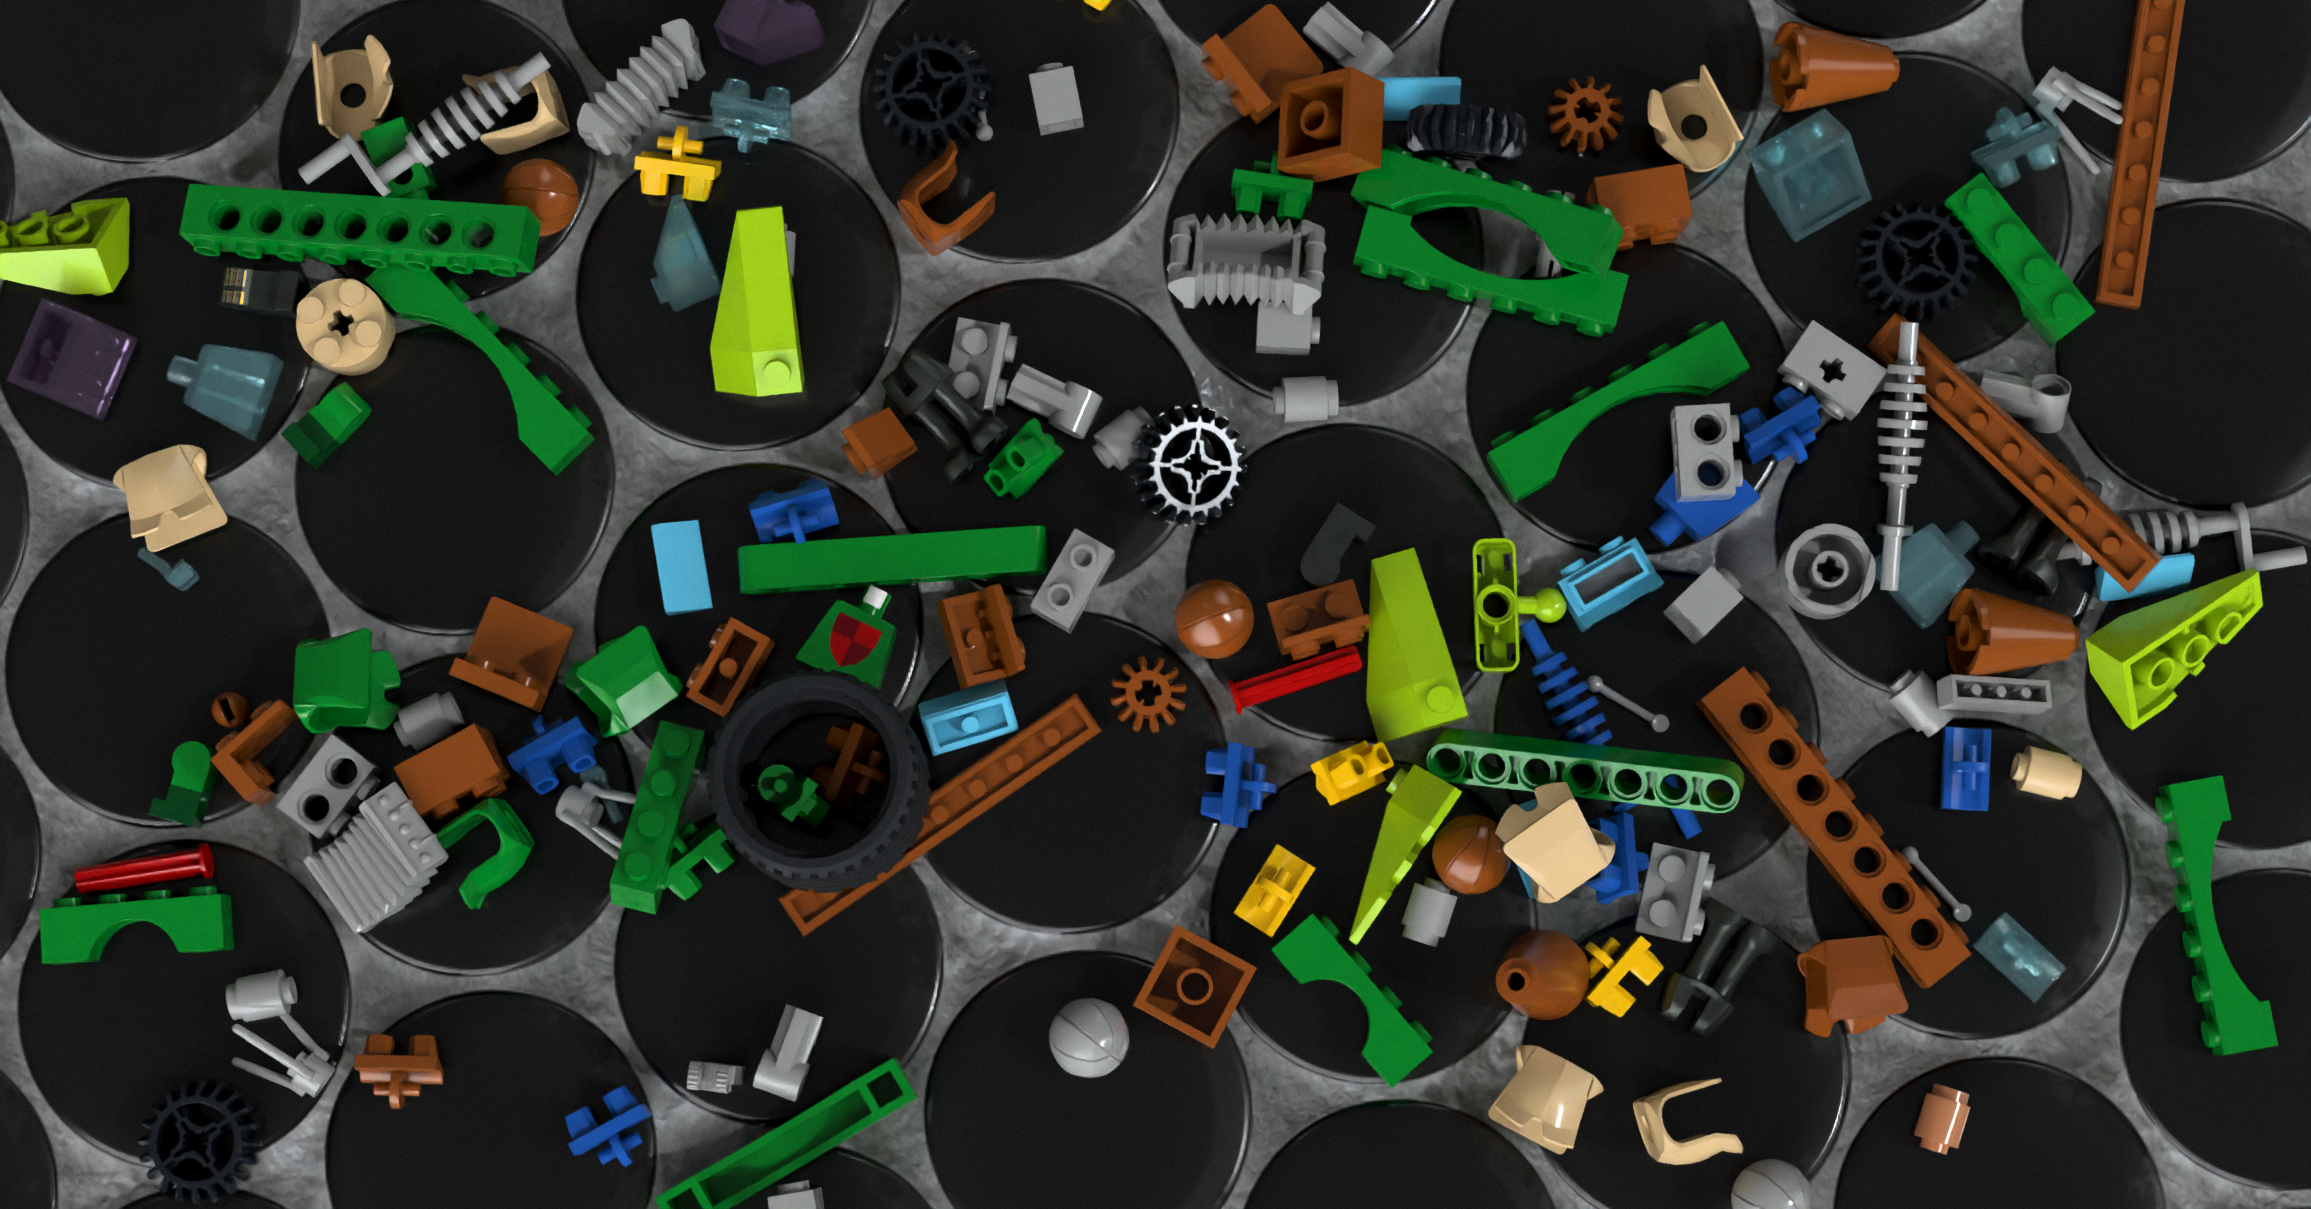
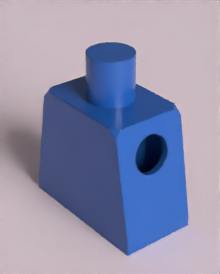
M1710 464L1698 467V478L1703 484L1716 486L1720 483V473L1716 467ZM1673 471L1653 498L1665 512L1649 527V530L1666 547L1684 531L1696 543H1699L1751 508L1761 496L1743 478L1742 487H1736V494L1731 499L1676 502L1675 476Z

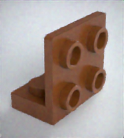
M1353 579L1267 603V609L1281 657L1291 654L1293 661L1319 654L1320 645L1334 641L1336 648L1359 643L1362 641V637H1364L1363 633L1368 632L1371 625L1369 614H1363Z
M492 597L465 659L462 660L456 657L449 674L541 713L573 638L574 630L571 627L503 599Z
M281 699L275 703L269 700L258 707L250 716L253 722L240 734L235 730L225 736L215 747L218 753L210 759L245 801L264 807L278 795L270 786L275 779L259 761L253 762L251 759L299 718L294 706Z

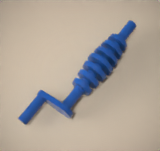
M1534 618L1520 625L1519 629L1536 658V666L1531 668L1534 677L1544 673L1547 681L1538 685L1540 693L1542 694L1552 688L1556 695L1554 698L1544 702L1547 710L1549 711L1561 704L1565 711L1551 719L1553 724L1557 727L1570 720L1574 727L1561 734L1566 742L1579 736L1584 744L1604 746V742L1613 738L1610 729L1598 735L1594 728L1606 721L1603 712L1590 719L1586 713L1587 710L1599 704L1597 698L1593 696L1581 703L1577 697L1578 694L1589 689L1588 685L1583 681L1574 687L1571 686L1568 679L1579 673L1574 666L1565 671L1562 670L1560 663L1568 658L1563 651L1558 654L1555 651L1552 652ZM1583 764L1587 771L1593 769L1589 765ZM1674 774L1665 778L1669 785L1679 788L1677 785L1678 780ZM1615 801L1616 805L1610 808L1609 811L1612 816H1615L1638 804ZM1670 808L1687 839L1703 831L1692 810Z

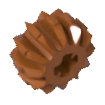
M1592 76L1586 78L1583 89H1581L1579 83L1574 78L1570 79L1567 84L1568 92L1557 89L1553 97L1558 104L1550 105L1547 110V115L1558 119L1550 125V132L1559 133L1565 131L1560 141L1562 147L1568 146L1572 139L1577 140V153H1584L1587 141H1590L1595 151L1602 150L1604 146L1602 137L1614 141L1618 133L1613 126L1621 125L1624 120V115L1613 111L1621 105V98L1611 97L1606 99L1611 85L1604 83L1599 91L1593 89L1595 81ZM1580 107H1583L1586 113L1592 111L1595 113L1591 123H1588L1585 117L1577 119L1576 116Z
M1142 656L1138 658L1141 672L1136 674L1128 664L1122 666L1123 673L1130 680L1126 682L1121 679H1113L1112 686L1118 690L1125 691L1126 694L1115 695L1110 700L1113 706L1128 704L1118 715V719L1121 722L1128 720L1135 714L1137 716L1133 723L1134 731L1139 732L1143 726L1144 719H1150L1151 732L1157 733L1159 732L1157 717L1162 716L1164 721L1170 726L1175 723L1174 716L1167 710L1168 707L1177 711L1185 709V703L1171 698V695L1183 694L1187 689L1185 684L1169 685L1179 675V670L1176 667L1170 669L1163 676L1160 673L1164 667V659L1157 658L1152 671L1147 670V660ZM1153 684V690L1157 687L1160 689L1162 695L1155 697V705L1144 706V699L1140 702L1137 701L1136 694L1142 693V685Z

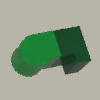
M344 382L331 390L318 406L315 405L297 423H291L281 435L307 463L318 469L367 419L372 409L347 382Z
M188 741L179 745L172 755L174 774L166 800L153 797L148 815L201 829L218 769L210 759L217 752L212 747L198 741Z

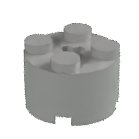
M1822 524L1800 534L1787 546L1778 565V583L1785 602L1802 615L1823 620L1842 616L1859 605L1871 591L1876 576V563L1873 554L1863 541L1864 539L1856 531L1839 524ZM1825 562L1830 564L1829 571L1836 574L1827 582L1822 580V573L1817 571V568Z

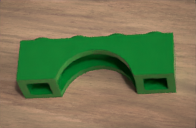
M1982 172L1946 199L1939 207L1938 211L1942 216L1947 210L1953 212V218L1949 221L1953 227L1958 223L1964 224L1965 230L1960 234L1961 239L1967 237L1975 239V244L1972 247L1985 255L2001 272L2017 296L2023 316L2050 348L2096 312Z
M661 720L609 883L612 904L656 915L669 874L670 859L679 821L689 795L694 793L705 758V731Z
M216 886L189 888L188 897L172 898L171 890L144 892V900L127 902L126 894L98 896L99 904L82 905L81 898L54 899V908L39 909L42 964L57 965L99 961L106 943L114 933L128 924L139 921H148L162 928L170 936L178 952L199 953L234 950L231 895L217 894Z
M1312 913L1272 948L1271 952L1300 985L1314 980H1332L1344 984L1358 995L1365 1006L1369 1022L1367 1039L1360 1054L1390 1088H1393L1433 1053L1427 1045L1433 1038L1416 1019L1408 1023L1397 1011L1403 1005L1402 1002L1386 984L1379 989L1367 976L1373 969L1356 950L1348 954L1337 940L1343 935L1328 917L1324 915L1318 920Z

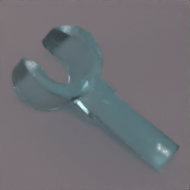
M145 547L141 548L138 552V557L159 570L165 579L180 591L187 590L200 578L184 559H181L176 565L171 567L169 563Z
M596 764L584 772H580L582 786L585 781H589L599 787L610 789L608 771L603 765ZM601 798L613 824L624 819L615 800Z

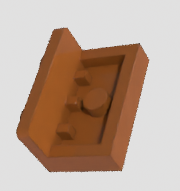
M1000 583L990 585L981 591L943 599L936 603L961 689L1009 678L1025 669V648L1021 639L1016 636L1011 620L1013 614L1012 604L1009 597L1004 594Z

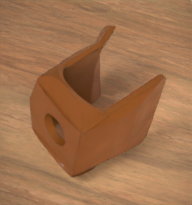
M949 140L942 156L925 166L910 179L897 200V205L904 222L932 256L941 254L950 246L976 231L991 217L995 210L996 194L994 191L987 194L951 224L943 225L936 223L922 210L923 204L947 189L957 174L955 156L958 149L954 140Z
M1884 935L1823 940L1797 956L1798 968L1805 977V1029L1815 1035L1829 1037L1833 1024L1839 1020H1844L1848 1032L1854 1035L1886 1021L1885 1015L1902 1014L1907 1011L1908 1003L1891 960L1894 950L1891 939Z

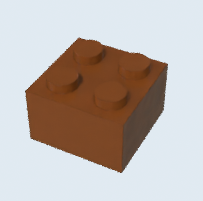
M1347 67L1281 84L1277 169L1297 178L1314 180V183L1381 168L1385 83L1353 67Z
M1683 163L1595 177L1586 194L1587 206L1589 203H1594L1610 209L1614 212L1613 217L1624 229L1616 252L1634 247L1633 241L1650 239L1652 245L1676 241L1678 239L1677 234L1683 233L1693 216Z
M475 723L393 767L419 815L434 821L441 819L443 823L449 822L467 811L465 804L480 797L482 800L494 798L507 790L505 782L514 778L490 731Z
M1176 924L1133 1006L1214 1049L1257 968Z

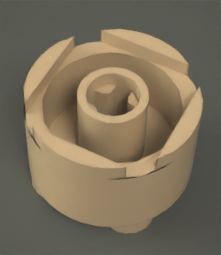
M333 279L323 282L313 288L297 306L296 330L299 341L304 350L326 369L343 375L357 376L374 370L387 357L396 333L393 315L386 303L369 287L353 279ZM350 320L352 322L348 326L350 333L343 335L339 332L343 328L342 323Z

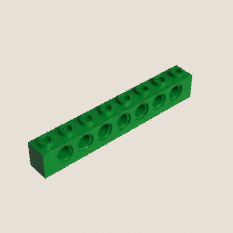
M189 184L179 234L194 247L193 250L206 256H219L221 251L235 252L237 255L248 259H261L262 255L266 254L277 255L279 258L290 262H303L304 257L319 258L321 261L332 265H344L346 260L361 261L363 264L374 268H387L389 263L404 264L405 267L417 271H429L431 266L446 267L448 270L459 274H471L474 269L489 270L492 274L502 277H514L516 272L533 273L541 221L528 206ZM239 218L238 223L228 230L230 223ZM281 221L279 227L269 233L271 227L276 222ZM323 224L321 230L317 234L311 236L313 229L316 226ZM366 226L364 232L359 237L353 239L354 233L359 228ZM408 229L405 237L395 242L396 236L401 231ZM451 232L449 238L444 243L437 245L439 238L443 234ZM493 235V239L488 245L479 248L484 238Z

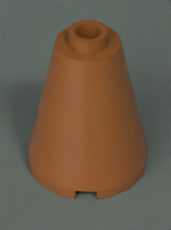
M1785 22L1779 27L1774 37L1773 45L1780 46L1779 59H1770V86L1775 104L1784 105L1781 109L1783 112H1795L1889 90L1892 82H1896L1899 76V59L1896 55H1893L1891 48L1885 45L1798 22Z
M1964 588L1954 597L1949 611L1948 621L1956 622L1955 636H1946V647L1949 663L1955 674L1987 676L2067 660L2072 652L2077 650L2080 635L2078 627L2073 624L2072 619L2067 615L1978 588Z
M1548 929L1534 930L1523 934L1509 946L1496 974V987L1499 994L1525 1016L1537 1020H1554L1568 1015L1584 999L1589 990L1591 972L1586 954L1569 936L1560 931Z

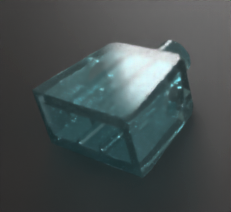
M204 344L197 362L176 355L169 366L167 379L187 387L183 400L185 405L241 436L256 442L284 362L269 353Z
M1963 520L1946 535L1934 523H1931L1902 541L1898 591H1887L1922 630L1936 621L1975 571V568L1966 559L1964 554L1978 543L1980 538L1974 529ZM1882 554L1874 559L1876 563L1875 578L1879 583L1881 581Z

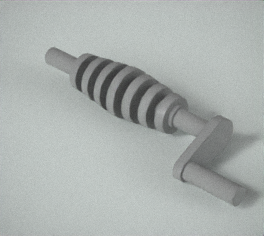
M539 52L510 74L508 72L504 74L501 69L492 73L497 81L493 86L485 78L477 81L476 84L482 92L479 96H476L470 87L460 90V93L467 102L463 107L451 95L444 101L452 115L447 117L439 107L434 109L431 114L438 125L433 128L424 119L418 124L423 136L418 139L411 131L404 137L407 142L406 148L377 169L354 137L347 131L340 136V140L299 168L298 172L304 181L310 184L352 154L376 190L385 197L391 192L387 183L412 165L422 162L427 167L434 163L433 158L429 154L433 150L441 158L449 155L450 152L445 145L447 140H450L457 149L466 146L464 139L459 133L461 130L464 129L473 141L481 137L482 135L474 121L479 119L487 129L491 128L495 122L488 111L494 108L501 117L505 115L508 109L503 100L509 98L514 105L522 99L518 93L521 91L520 88L550 68L551 65L545 56Z
M1900 323L1898 360H1895V365L1888 364L1887 373L1897 374L1896 383L1885 382L1883 391L1895 392V401L1881 400L1879 408L1894 410V418L1877 419V427L1893 428L1892 436H1877L1878 445L1892 446L1891 454H1878L1879 463L1890 464V472H1879L1880 481L1887 482L1886 486H1889L1886 524H1877L1876 533L1884 535L1880 590L1898 591L1902 537L1913 535V526L1904 525L1906 493L1909 483H1917L1918 474H1908V465L1920 466L1922 457L1909 456L1910 447L1924 448L1925 439L1911 438V429L1927 430L1928 421L1912 420V411L1927 412V403L1913 402L1914 393L1926 394V385L1914 384L1915 375L1925 376V366H1918V361H1916L1919 323Z
M2243 502L2233 503L2231 505V513L2204 518L2195 517L2192 511H2181L2179 522L2173 511L2162 512L2161 523L2155 512L2144 513L2143 524L2137 513L2125 516V523L2160 556L2164 554V544L2168 553L2172 554L2181 550V540H2183L2185 547L2189 549L2198 545L2201 536L2233 531L2241 572L2250 568H2254L2257 571H2265L2307 563L2304 546L2253 554L2249 516ZM2072 539L2066 541L2057 560L2074 558L2080 566L2091 565L2092 558Z

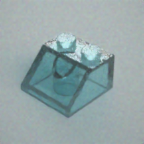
M1825 108L1748 151L1761 189L1795 243L1872 200L1850 132Z

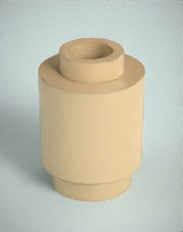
M2027 746L2023 753H2016L2014 756L2010 777L2016 780L2018 790L2059 800L2064 796L2073 798L2081 782L2082 764L2074 762L2069 755Z

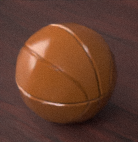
M538 158L521 162L507 173L500 187L499 200L500 205L528 206L541 221L539 236H548L564 229L572 221L579 206V192L573 176L562 165L552 160Z
M1209 579L1198 582L1182 595L1175 610L1174 621L1179 639L1191 652L1205 658L1219 659L1236 653L1246 644L1254 627V613L1249 598L1238 586L1224 580Z
M1469 814L1449 821L1439 831L1434 840L1432 860L1437 875L1445 885L1463 894H1481L1498 886L1506 877L1511 866V858L1504 853V842L1495 834L1498 823L1482 815Z

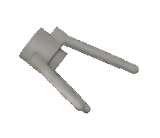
M2053 66L2032 93L2035 98L2040 100L2035 110L2050 121L2080 160L2093 174L2097 175L2100 172V168L2054 110L2058 108L2064 112L2071 102L2076 100L2102 117L2119 125L2123 122V118L2102 104L2116 110H2121L2123 104L2109 97V95L2076 80L2065 71L2063 73Z
M585 781L582 788L571 785L562 794L557 804L556 816L561 821L574 827L604 852L617 860L619 850L613 845L620 849L623 838L598 823L604 809L603 805L598 803V797L635 804L637 795L602 788L589 781Z
M290 1014L280 1015L279 1017L310 1051V1055L302 1051L296 1059H293L241 1025H233V1032L287 1066L289 1069L286 1074L292 1078L238 1057L232 1059V1064L247 1072L290 1088L302 1097L308 1093L315 1098L335 1071V1067L328 1063L332 1055L320 1048Z

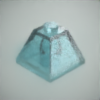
M681 194L671 198L653 262L658 276L651 279L660 303L669 301L675 312L718 295L722 289V284L693 215Z

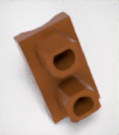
M854 722L852 727L832 725L826 739V747L841 754L834 769L819 763L814 768L810 778L818 784L816 789L824 794V799L852 811L858 794L868 796L874 781L887 784L890 776L878 771L884 754L876 751L882 737L880 734Z
M370 1034L368 1035L363 1055H355L354 1068L359 1070L362 1083H374V1095L389 1096L392 1109H402L405 1096H420L421 1084L443 1085L444 1069L438 1057V1048L434 1036L415 1035L410 1037L409 1056L394 1055L395 1041L392 1036Z

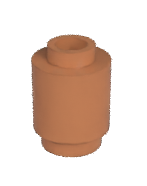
M1939 1084L1933 1085L1931 1094L1926 1093L1914 1132L1915 1136L1922 1138L1920 1147L1947 1155L1949 1147L1958 1149L1971 1108L1967 1106L1969 1094Z

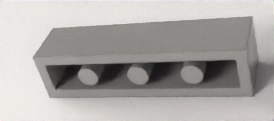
M1950 674L1936 681L1939 709L2038 715L2052 708L2049 680Z

